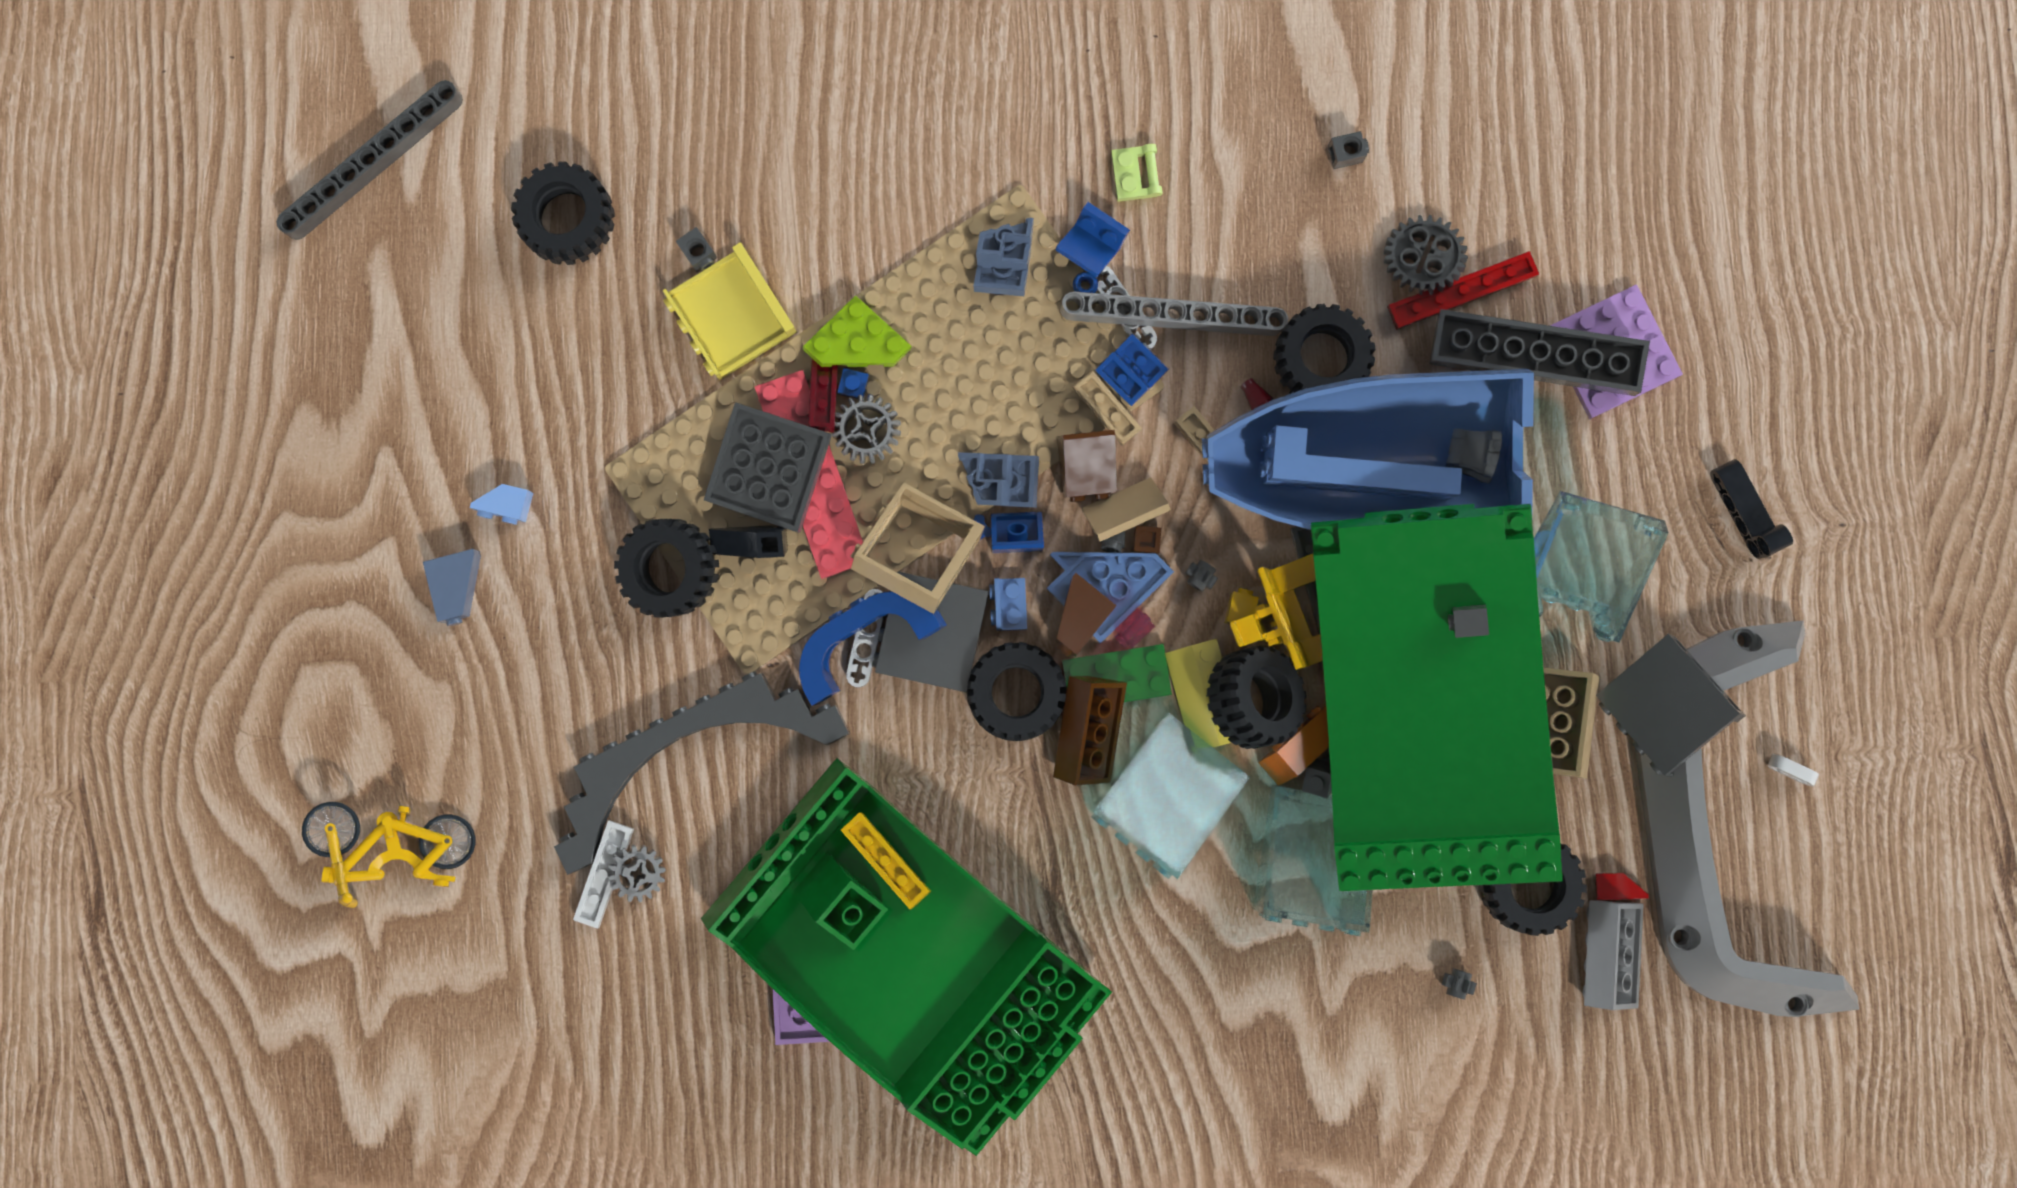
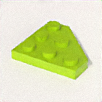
M855 295L803 346V351L821 367H832V365H847V367L883 365V367H894L911 350L912 346Z

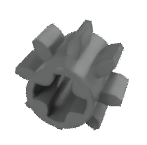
M1200 560L1198 564L1192 562L1185 572L1186 575L1190 576L1186 582L1201 592L1204 591L1205 587L1212 589L1218 579L1214 576L1216 569L1203 560Z
M1454 968L1452 974H1444L1442 985L1448 987L1446 994L1463 1000L1466 999L1467 994L1474 995L1477 983L1471 981L1472 974Z

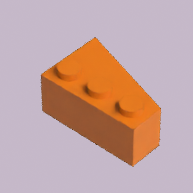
M1316 706L1306 715L1309 719L1298 727L1293 737H1290L1283 743L1273 745L1271 747L1273 750L1258 762L1278 786L1297 777L1329 747L1326 706L1322 708Z

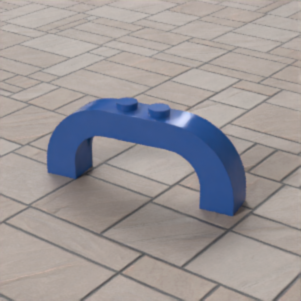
M883 592L865 600L861 597L850 603L851 609L843 613L840 610L828 617L830 622L819 628L809 638L800 658V681L811 706L820 704L841 691L830 672L829 666L831 654L839 643L889 613L903 617L910 624L919 640L926 639L947 626L939 611L936 609L933 614L894 592Z

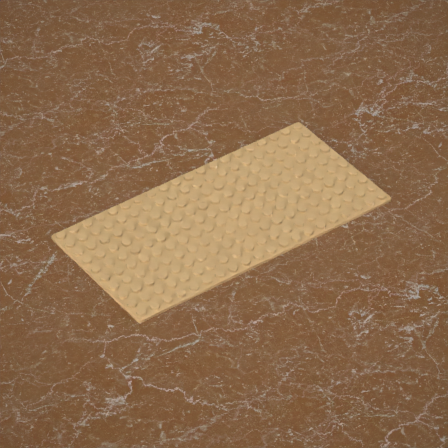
M1017 185L856 295L912 346L911 350L894 367H883V365H868V367L837 366L835 413H845L840 408L842 404L847 408L851 407L848 401L851 397L837 393L843 368L869 374L863 398L864 402H867L869 394L873 395V403H876L879 397L883 398L881 407L886 403H890L892 407L888 413L896 411L898 414L892 420H900L901 422L899 427L894 428L901 431V436L892 437L898 441V445H888L893 450V453L889 454L885 450L882 451L885 457L884 460H881L878 454L874 455L875 463L871 464L869 456H866L864 464L860 463V455L857 456L855 461H851L850 455L852 452L850 451L844 456L841 451L845 446L837 448L835 445L841 438L831 437L829 445L862 539L867 528L870 525L874 527L877 523L875 518L882 507L886 509L889 505L887 501L890 494L894 491L897 492L903 482L972 520L975 515H982L994 507L993 505H977L973 495V488L967 480V472L962 461L959 460L958 452L1039 456V476L1059 462L1057 436L1097 432L1107 429L1073 389V386L1091 371H1094L1128 413L1158 394L1164 388L1163 382L1159 379L1133 406H1130L1095 371L1129 336L1121 324L1071 321L1062 316L1060 313L1062 300L1067 293L1074 292L1073 280L1079 273L1084 271L1080 266L1055 250L1061 238L1022 185ZM1027 218H1034L1025 295L1013 296L974 292L973 285L977 269L976 250L980 232L998 229L1006 224H1010L1011 227L1024 223ZM1082 282L1081 288L1088 289L1090 284ZM850 300L606 465L605 471L642 524L652 519H681L687 521V524L698 526L699 532L706 533L708 537L709 528L774 525L704 501L734 404L736 402L763 411L754 386L800 370L804 371L810 388L812 358L803 351V346ZM1073 301L1066 303L1067 308L1071 311L1079 309L1078 304ZM1095 303L1091 305L1096 313L1104 312L1101 304ZM852 398L855 404L859 403L858 399ZM873 410L861 411L868 419L880 418L882 416ZM855 415L847 423L846 435L850 434L851 430L857 426ZM860 419L863 425V431L860 433L863 434L865 432L866 435H869L870 439H873L870 431L872 425L870 424L868 427V424H865ZM887 423L882 425V428L876 433V439L879 444L887 434ZM861 439L857 442L855 440L850 442L858 448H872L867 440ZM902 506L868 557L897 573L954 533ZM802 526L800 533L786 529L788 551L784 557L750 558L713 554L714 560H719V567L715 568V574L719 575L718 582L712 583L711 587L715 589L711 596L705 597L706 603L699 608L743 673L749 674L829 620L828 617L840 610L843 611L850 606V603L865 596L869 590L875 589L879 584L852 569L821 579ZM665 543L659 545V550L682 582L685 576V562L682 554L672 544Z

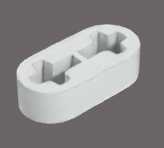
M1772 754L1767 765L1774 771L1814 787L1819 773L1777 754Z

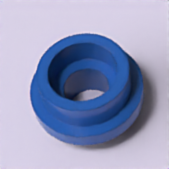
M1088 272L1079 273L1073 280L1074 292L1096 293L1098 289L1097 278ZM1088 282L1090 288H1081V283Z

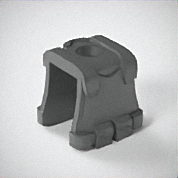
M1454 429L1445 467L1461 468L1462 474L1471 476L1481 481V483L1489 484L1499 459L1502 444L1501 431Z

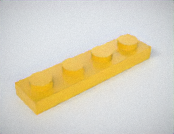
M859 812L841 829L844 835L909 909H913L931 892L862 812Z

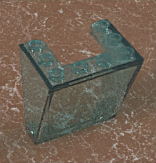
M1560 491L1534 537L1539 617L1543 613L1542 599L1549 603L1558 602L1565 604L1573 610L1583 609L1589 611L1592 629L1596 633L1597 638L1606 642L1615 641L1620 643L1669 532L1665 520Z
M1167 712L1090 808L1094 813L1091 818L1105 829L1109 825L1117 831L1114 835L1126 846L1129 842L1134 844L1138 848L1135 853L1146 862H1149L1150 859L1155 861L1153 867L1169 879L1171 876H1174L1178 879L1250 777Z
M1272 785L1253 909L1259 912V916L1272 922L1281 923L1282 918L1291 919L1292 925L1308 927V923L1319 924L1318 929L1334 932L1336 927V929H1340V931L1349 935L1361 936V931L1369 933L1373 890L1339 891L1334 850L1332 795L1326 799L1303 792L1302 790Z

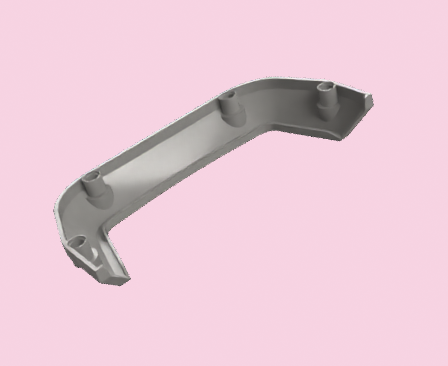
M1804 621L1734 628L1719 632L1687 648V650L1724 691L1798 662L1805 637ZM1739 634L1744 638V645L1742 647L1737 643ZM1702 748L1673 771L1674 775L1672 777L1664 776L1663 774L1661 776L1658 775L1649 764L1652 762L1646 754L1642 755L1635 749L1660 937L1664 954L1680 980L1693 991L1711 1000L1776 1016L1800 1017L1859 1010L1858 996L1842 975L1747 961L1737 956L1730 940L1714 865L1705 802ZM1677 930H1680L1682 937L1676 943L1673 935ZM1794 997L1795 1006L1789 1009L1788 1002Z

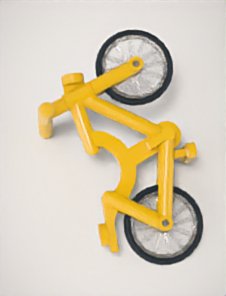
M326 802L314 807L306 815L302 824V837L306 846L313 853L331 858V867L324 866L321 882L334 883L337 887L339 903L349 908H355L358 905V901L349 893L347 883L384 878L385 873L381 868L391 860L400 859L407 861L413 867L412 874L417 879L433 880V886L449 887V882H455V876L436 875L429 871L432 866L439 869H453L464 864L473 854L476 845L473 828L465 819L452 814L437 816L422 828L407 823L406 816L410 815V808L399 806L400 820L392 812L380 814L374 830L343 861L342 855L348 852L359 838V819L356 813L347 805L339 802ZM397 831L419 838V849L424 858L423 860L413 852L401 849ZM384 834L388 850L379 854L370 863L368 870L349 872Z

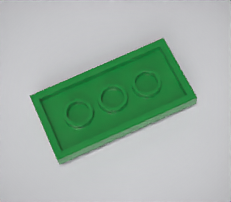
M1164 644L1062 660L1066 689L1069 676H1092L1127 682L1124 702L1172 695Z

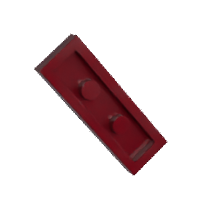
M812 359L808 426L824 432H834L838 365L821 367Z

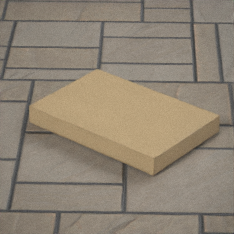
M1151 477L1110 495L1111 498H1103L1082 508L1084 516L1099 541L1108 539L1171 510L1169 503Z

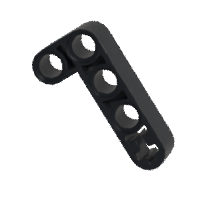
M1733 459L1711 470L1710 476L1749 551L1756 559L1769 557L1793 544V537L1788 528L1783 524L1774 525L1744 467L1737 459Z

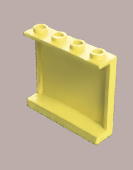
M741 242L732 247L734 252L669 292L666 288L662 290L667 297L663 300L671 313L676 311L680 318L676 321L684 334L689 332L693 338L689 342L697 355L702 353L707 360L703 365L709 375L713 376L715 374L719 380L797 333L792 322Z

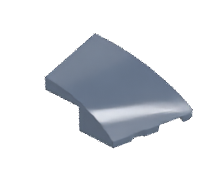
M1027 218L1024 223L1011 227L1010 224H1006L998 229L980 232L976 250L977 269L973 285L974 292L1013 296L1025 295L1034 218Z
M958 452L959 460L962 461L967 472V480L973 488V495L977 505L1037 508L1039 456Z

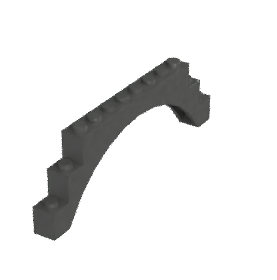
M756 671L742 677V683L736 686L733 683L727 684L718 689L720 694L712 698L710 695L703 696L695 701L696 706L687 709L686 706L672 712L674 717L666 721L663 718L655 720L649 724L650 729L642 733L640 729L625 736L626 741L620 744L614 741L602 747L604 752L596 756L590 753L580 758V764L574 766V769L587 795L585 796L583 792L569 799L570 804L564 806L577 835L575 836L574 832H571L559 838L561 843L554 846L567 875L575 873L594 862L604 826L616 799L636 772L653 756L679 739L711 727L734 723H763L792 729L825 745H829L851 734L836 705L831 707L828 703L816 709L817 714L813 716L801 690L797 689L794 691L791 687L779 693L780 698L776 699L765 675L762 673L757 675Z

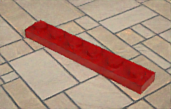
M1528 251L1460 277L1458 281L1453 280L1452 287L1450 288L1445 285L1443 292L1435 288L1433 295H1430L1428 290L1423 291L1422 295L1419 293L1389 304L1387 308L1394 326L1398 330L1438 315L1441 309L1451 310L1535 278L1539 275L1531 252Z

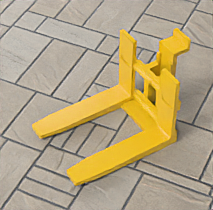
M1313 554L1272 570L1265 567L1259 568L1257 572L1266 592L1268 604L1263 603L1254 607L1255 614L1230 622L1237 645L1243 647L1256 641H1266L1269 646L1284 643L1287 646L1296 670L1323 661L1321 634L1312 636L1295 594L1296 588L1316 581ZM1273 616L1275 621L1270 623L1271 627L1277 626L1278 629L1266 632L1262 620Z

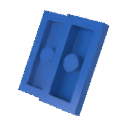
M1132 333L1095 371L1130 406H1133L1169 368Z

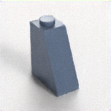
M470 549L423 562L437 622L446 623L447 626H454L463 623V618L470 617L481 559L480 551Z

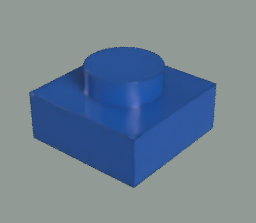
M843 368L837 393L858 399V395H862L864 398L869 374Z

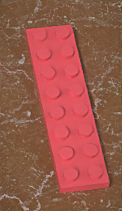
M803 370L754 386L764 412L808 426L810 388ZM830 445L828 446L803 523V528L821 579L851 570L853 563L851 554L857 544L862 545L863 543Z

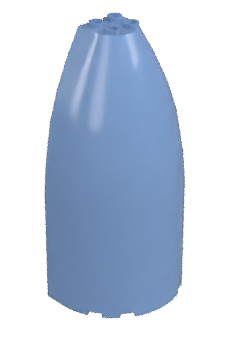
M1529 369L1389 374L1355 378L1291 393L1271 400L1238 416L1208 434L1207 438L1202 439L1203 458H1207V464H1202L1203 483L1209 485V492L1244 509L1275 521L1310 530L1311 522L1365 518V513L1463 504H1474L1475 508L1531 504L1532 509L1533 479L1523 471V427L1533 426L1534 372ZM1275 426L1308 428L1306 455L1445 467L1454 429L1459 428L1468 431L1497 430L1501 431L1502 434L1499 459L1491 482L1489 484L1481 483V481L1471 476L1462 474L1460 495L1451 497L1448 500L1263 484V477L1259 476L1260 463L1264 462L1265 452L1261 451L1262 437L1266 436V433Z

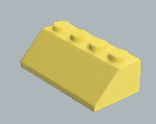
M1217 639L1165 653L1191 753L1231 743L1228 740L1229 737H1224L1218 731L1220 729L1219 726L1214 725L1211 719L1213 717L1212 711L1208 710L1207 705L1210 703L1209 697H1206L1207 688L1210 687L1208 680L1210 674L1214 673L1212 671L1214 666L1222 658Z

